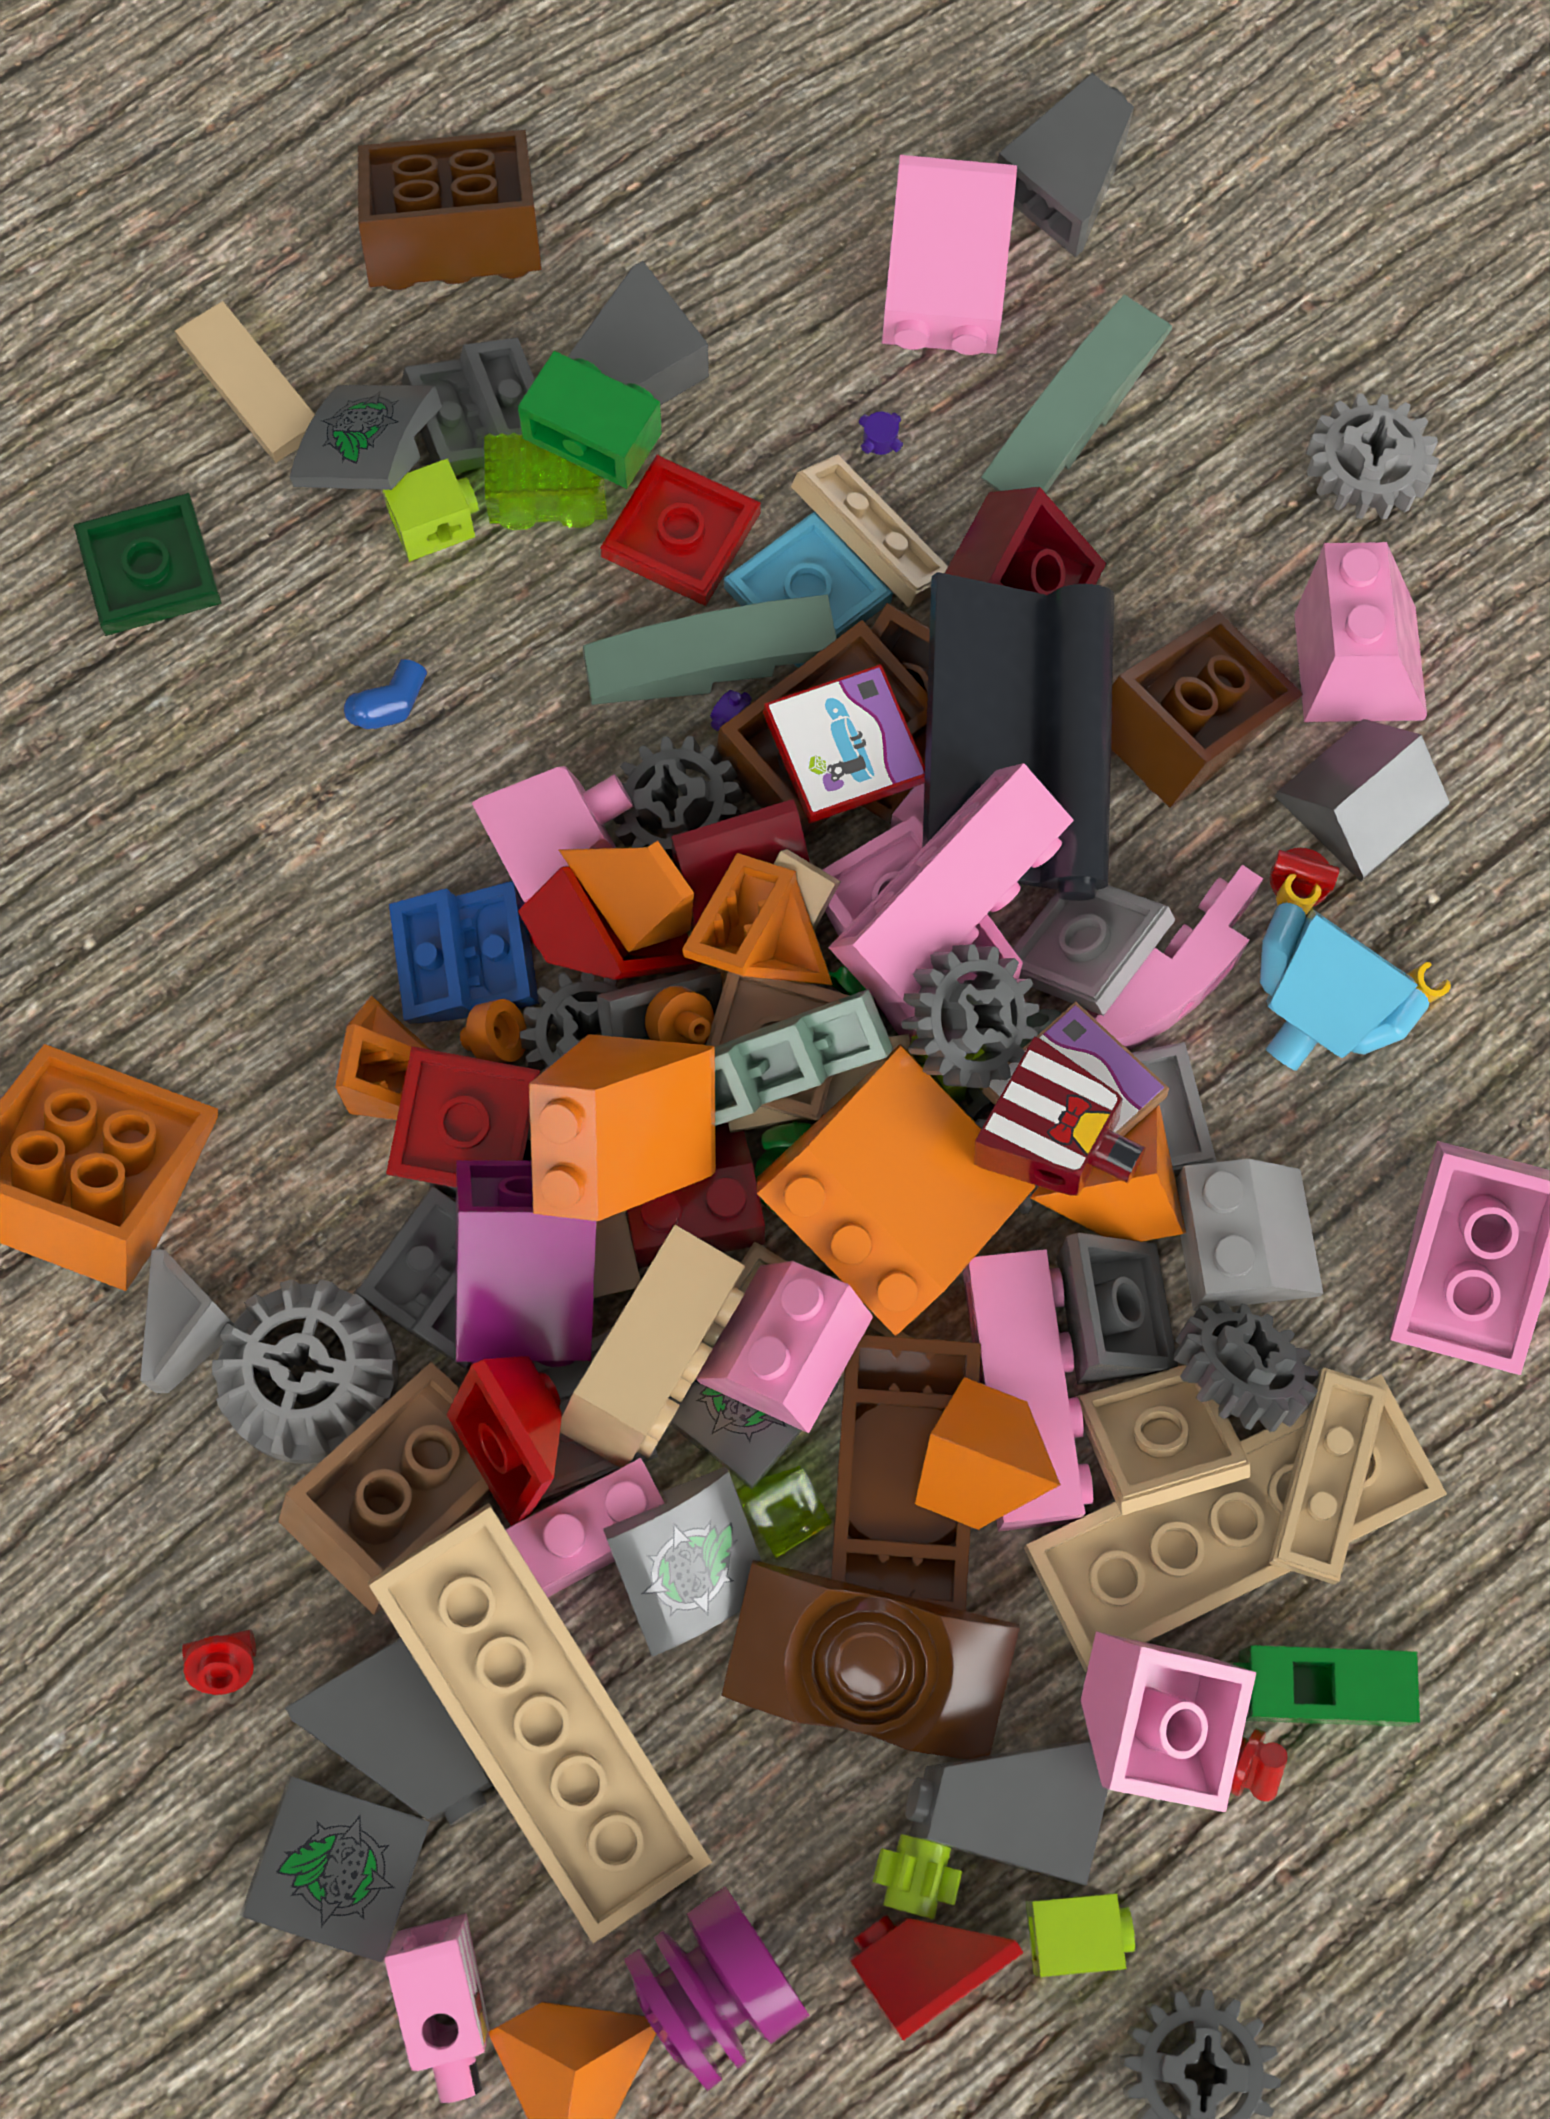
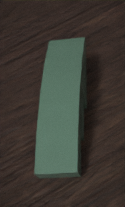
M1124 294L1090 332L1024 416L982 475L983 481L997 491L1040 486L1047 493L1063 468L1065 467L1069 470L1099 425L1101 424L1105 427L1172 330V325Z
M828 594L768 601L700 613L641 627L583 645V656L591 705L710 694L713 682L772 677L776 665L806 663L836 640Z
M869 989L811 1009L716 1046L715 1126L753 1114L762 1104L819 1086L829 1076L888 1057L893 1051V1046Z

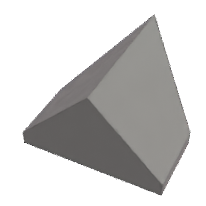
M152 1249L140 1381L154 1393H169L223 1344L220 1334L225 1324H235L166 1250Z

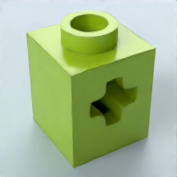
M448 459L407 473L392 490L382 489L389 517L409 562L475 538L471 514L479 511L477 499L467 477L459 480L456 479Z
M1097 1894L1025 1901L1033 1975L1048 1977L1126 1969L1125 1952L1135 1951V1934L1131 1911L1129 1907L1119 1908L1117 1894Z

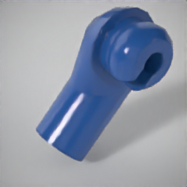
M400 660L389 685L363 690L360 693H353L346 699L344 704L346 719L352 725L360 726L364 729H377L402 723L407 719L426 678L427 670L415 661Z

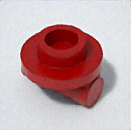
M1292 848L1287 851L1278 850L1270 871V885L1277 896V892L1290 874H1296L1291 884L1292 891L1297 897L1306 899L1317 884L1321 888V896L1313 905L1314 907L1320 904L1330 891H1333L1340 867L1330 865L1320 853L1312 849Z
M249 1629L226 1635L210 1636L199 1641L183 1644L184 1676L187 1682L196 1690L211 1695L229 1694L245 1686L251 1679L254 1671L256 1643L253 1631Z
M1255 1728L1249 1739L1242 1736L1230 1793L1238 1797L1244 1788L1249 1789L1256 1799L1264 1802L1271 1801L1277 1796L1288 1755L1285 1748L1280 1744L1274 1742L1264 1743L1265 1731Z

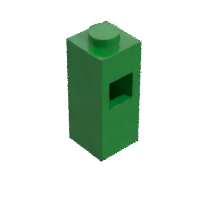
M1250 1645L1239 1651V1662L1230 1663L1256 1672L1246 1721L1396 1727L1420 1723L1417 1651Z

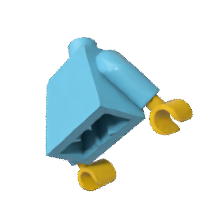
M1290 874L1277 892V907L1262 940L1260 984L1264 991L1269 994L1266 1000L1267 1006L1286 1020L1266 1047V1051L1287 1067L1297 1071L1317 1043L1343 1058L1350 1052L1365 1055L1403 1040L1429 1008V1003L1449 992L1451 984L1448 979L1430 989L1424 981V973L1432 965L1430 962H1425L1406 974L1314 909L1306 918V914H1308L1321 896V888L1316 884L1308 898H1299L1293 893L1291 888L1296 874Z

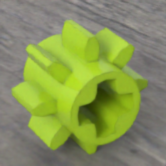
M900 1834L896 1852L883 1848L880 1849L872 1882L887 1886L883 1905L933 1920L938 1901L954 1905L962 1871L947 1867L951 1848Z

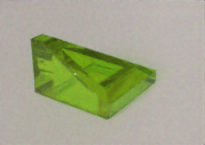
M801 1466L762 1478L753 1490L745 1484L736 1489L740 1502L775 1558L833 1523Z

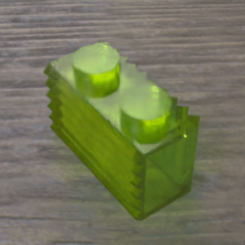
M513 432L508 436L503 433L495 436L489 433L484 436L485 502L490 524H501L504 528L510 530H525L531 528L535 522L560 521L561 524L570 528H583L591 525L595 520L608 519L607 480L524 440L522 434L518 435Z

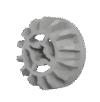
M319 1279L318 1284H299L295 1280L280 1282L281 1289L273 1291L264 1297L257 1294L250 1297L244 1302L246 1310L235 1321V1325L225 1324L220 1334L223 1344L219 1358L212 1361V1375L217 1382L219 1398L216 1400L221 1412L226 1416L237 1433L260 1452L272 1458L290 1463H320L396 1394L398 1384L397 1354L387 1328L362 1297L356 1293L353 1295L342 1290L333 1282ZM293 1319H305L302 1333L286 1336L276 1345L261 1342L273 1328L281 1323ZM318 1321L329 1326L340 1337L344 1346L346 1361L335 1359L319 1339L314 1337ZM309 1356L322 1371L316 1370L315 1373L304 1372L301 1381H299L286 1367L293 1368L294 1365L304 1366ZM253 1367L264 1377L272 1378L285 1392L281 1407L270 1402L261 1393L255 1381ZM295 1401L301 1404H315L323 1401L309 1408L293 1409Z

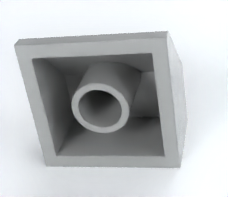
M1253 1159L1187 1165L1183 1167L1175 1181L1186 1233L1181 1234L1180 1237L1193 1311H1197L1202 1305L1213 1309L1218 1301H1224L1229 1307L1240 1306L1242 1303L1250 1305L1320 1297L1323 1295L1300 1169Z

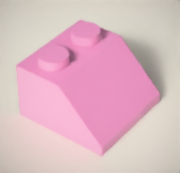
M794 1261L760 1265L736 1310L697 1375L696 1380L704 1386L809 1433L873 1316L849 1284Z
M1096 1632L1080 1701L1102 1787L1113 1791L1226 1812L1256 1672L1208 1656Z

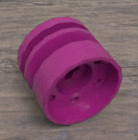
M726 1886L687 1913L689 1925L699 1945L688 1954L665 1931L654 1937L660 1951L670 1966L659 1974L640 1948L624 1959L632 1975L637 2002L651 2027L675 2062H678L695 2075L707 2091L723 2080L717 2065L707 2050L717 2041L737 2069L747 2062L744 2048L735 2030L736 2027L747 2020L762 2038L772 2044L810 2016Z

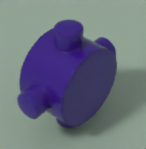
M875 412L870 416L864 414L858 422L864 427L863 443L861 444L862 451L866 454L872 452L878 455L888 454L893 450L899 452L903 447V442L898 439L899 423L901 422L900 416L897 413L890 414L887 412Z
M734 690L727 691L718 700L711 712L712 728L719 731L722 725L751 704V696L746 692L740 694Z

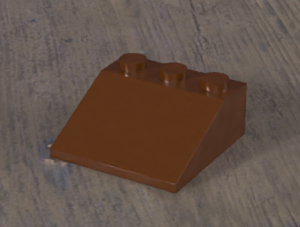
M526 129L358 145V224L369 287L384 286L390 290H402L420 282L442 281L446 284H461L469 281L472 277L498 275L502 278L515 279L523 277L532 271H542Z

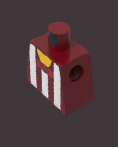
M1034 1036L975 1140L974 1164L998 1174L1069 1196H1077L1094 1167L1123 1182L1129 1183L1141 1162L1146 1147L1113 1132L1120 1119L1123 1101L1118 1092L1047 1042Z

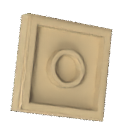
M1181 1365L1076 1396L1079 1398L1084 1430L1121 1515L1250 1477V1462L1228 1417L1223 1419L1218 1416L1219 1404L1214 1400L1200 1402L1196 1398L1201 1390L1200 1386L1197 1383L1182 1381L1180 1375L1187 1365Z

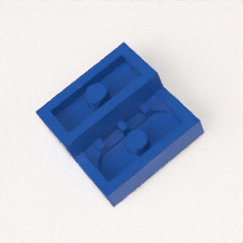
M513 881L455 896L445 888L389 904L405 1022L413 1024L463 1019L468 1017L474 1006L498 999L509 1000L518 1009L539 1004L529 931L518 913V910L525 902Z

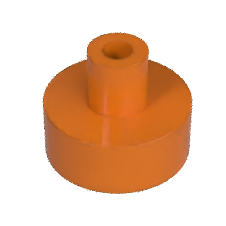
M671 986L660 991L650 1002L646 1011L645 1027L651 1040L704 1045L711 1031L714 1013L711 1004L703 995L683 986Z
M498 999L478 1004L472 1008L467 1017L466 1026L460 1032V1041L462 1046L467 1051H472L477 1059L509 1063L518 1060L523 1055L525 1049L521 1046L520 1032L526 1030L527 1027L521 1011L514 1003L506 999Z

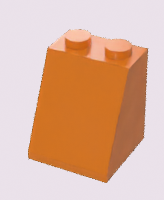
M589 1034L529 1083L533 1214L600 1221L708 1178L716 1172L715 1046Z

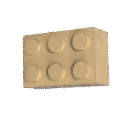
M674 1225L573 1392L562 1416L560 1433L620 1468L630 1464L636 1452L649 1458L680 1406L668 1397L670 1396L680 1403L682 1402L745 1294L734 1287L745 1265Z

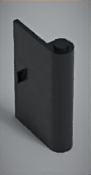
M940 572L932 575L922 848L996 770L1024 763L1074 821L1058 837L1062 841L1059 850L1042 865L1036 868L1031 866L1017 883L1058 890V898L1070 901L1094 899L1096 897V890L1108 886L1114 592L1100 585L1073 584L1063 586L1045 595Z

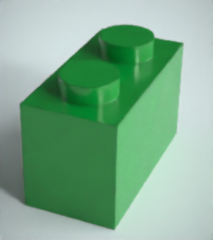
M553 351L518 405L524 440L625 489H628L662 434L660 401L655 399L649 391L637 384L628 383L625 385L602 374L591 362L582 358L571 359L557 351Z

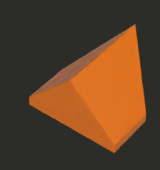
M659 841L648 847L558 849L628 952L680 937L691 930L694 892Z
M737 853L682 949L683 956L741 976L833 985L796 879V871Z
M372 995L347 1025L335 1088L349 1114L397 1120L411 1046L424 1049L430 1048Z
M1160 1105L1156 1106L1124 1136L1146 1147L1141 1162L1129 1183L1123 1182L1094 1167L1077 1196H1069L1039 1186L1030 1197L1032 1200L1105 1237L1143 1242L1186 1233Z
M964 1377L930 1434L915 1504L980 1530V1528L1059 1487L1061 1484L1028 1402Z
M541 2002L488 2032L527 2119H615L656 2035L645 2016Z

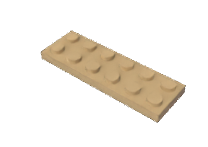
M1382 1374L1367 1380L1388 1387ZM1389 1387L1349 1543L1447 1495ZM1308 1409L1299 1416L1291 1427L1281 1422L1275 1432H1269L1265 1429L1240 1441L1250 1462L1249 1478L1126 1515H1121L1117 1503L1114 1502L1026 1544L1024 1550L1085 1672L1088 1669L1096 1632L1148 1642L1291 1572V1570L1269 1564L1268 1562Z
M489 1503L368 1581L370 1589L593 1944L712 1863Z

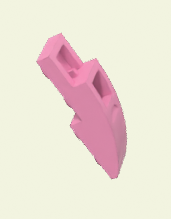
M1244 865L1239 868L1229 883L1219 877L1198 907L1206 914L1195 929L1184 924L1173 937L1164 953L1154 948L1104 1016L1087 1010V1012L1128 1050L1141 1046L1185 1017L1218 987L1238 963L1249 939L1232 928L1252 902L1263 878Z

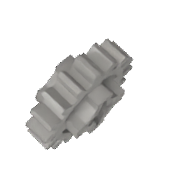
M1357 394L1351 409L1342 401L1336 402L1330 416L1321 415L1306 451V454L1312 457L1307 469L1308 476H1322L1316 492L1319 496L1334 492L1337 495L1334 509L1338 511L1348 503L1356 505V518L1363 519L1368 508H1375L1381 520L1387 519L1394 504L1404 513L1407 512L1415 497L1423 498L1439 464V459L1432 456L1438 444L1437 437H1422L1428 420L1423 417L1411 421L1407 417L1410 404L1405 402L1397 410L1389 408L1388 395L1384 394L1380 396L1376 405H1369L1363 394Z

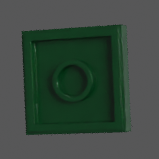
M189 493L73 524L100 626L105 636L222 604L194 503Z

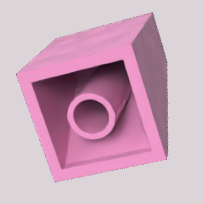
M900 155L882 344L898 345L909 350L921 348L955 350L964 355L996 354L1002 321L1017 165Z
M1387 542L1324 543L1294 613L1301 692L1303 693L1304 722H1355L1363 719L1370 721L1425 720L1427 710L1416 607Z

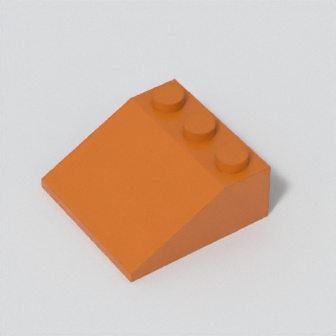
M44 1044L0 1099V1243L127 1291L151 1256L152 1249L157 1247L218 1118V1108Z
M901 1044L757 1177V1194L842 1282L850 1285L859 1299L895 1336L949 1287L1036 1186L983 1169L974 1164L975 1140L981 1131L980 1126L931 1075L923 1072V1067Z

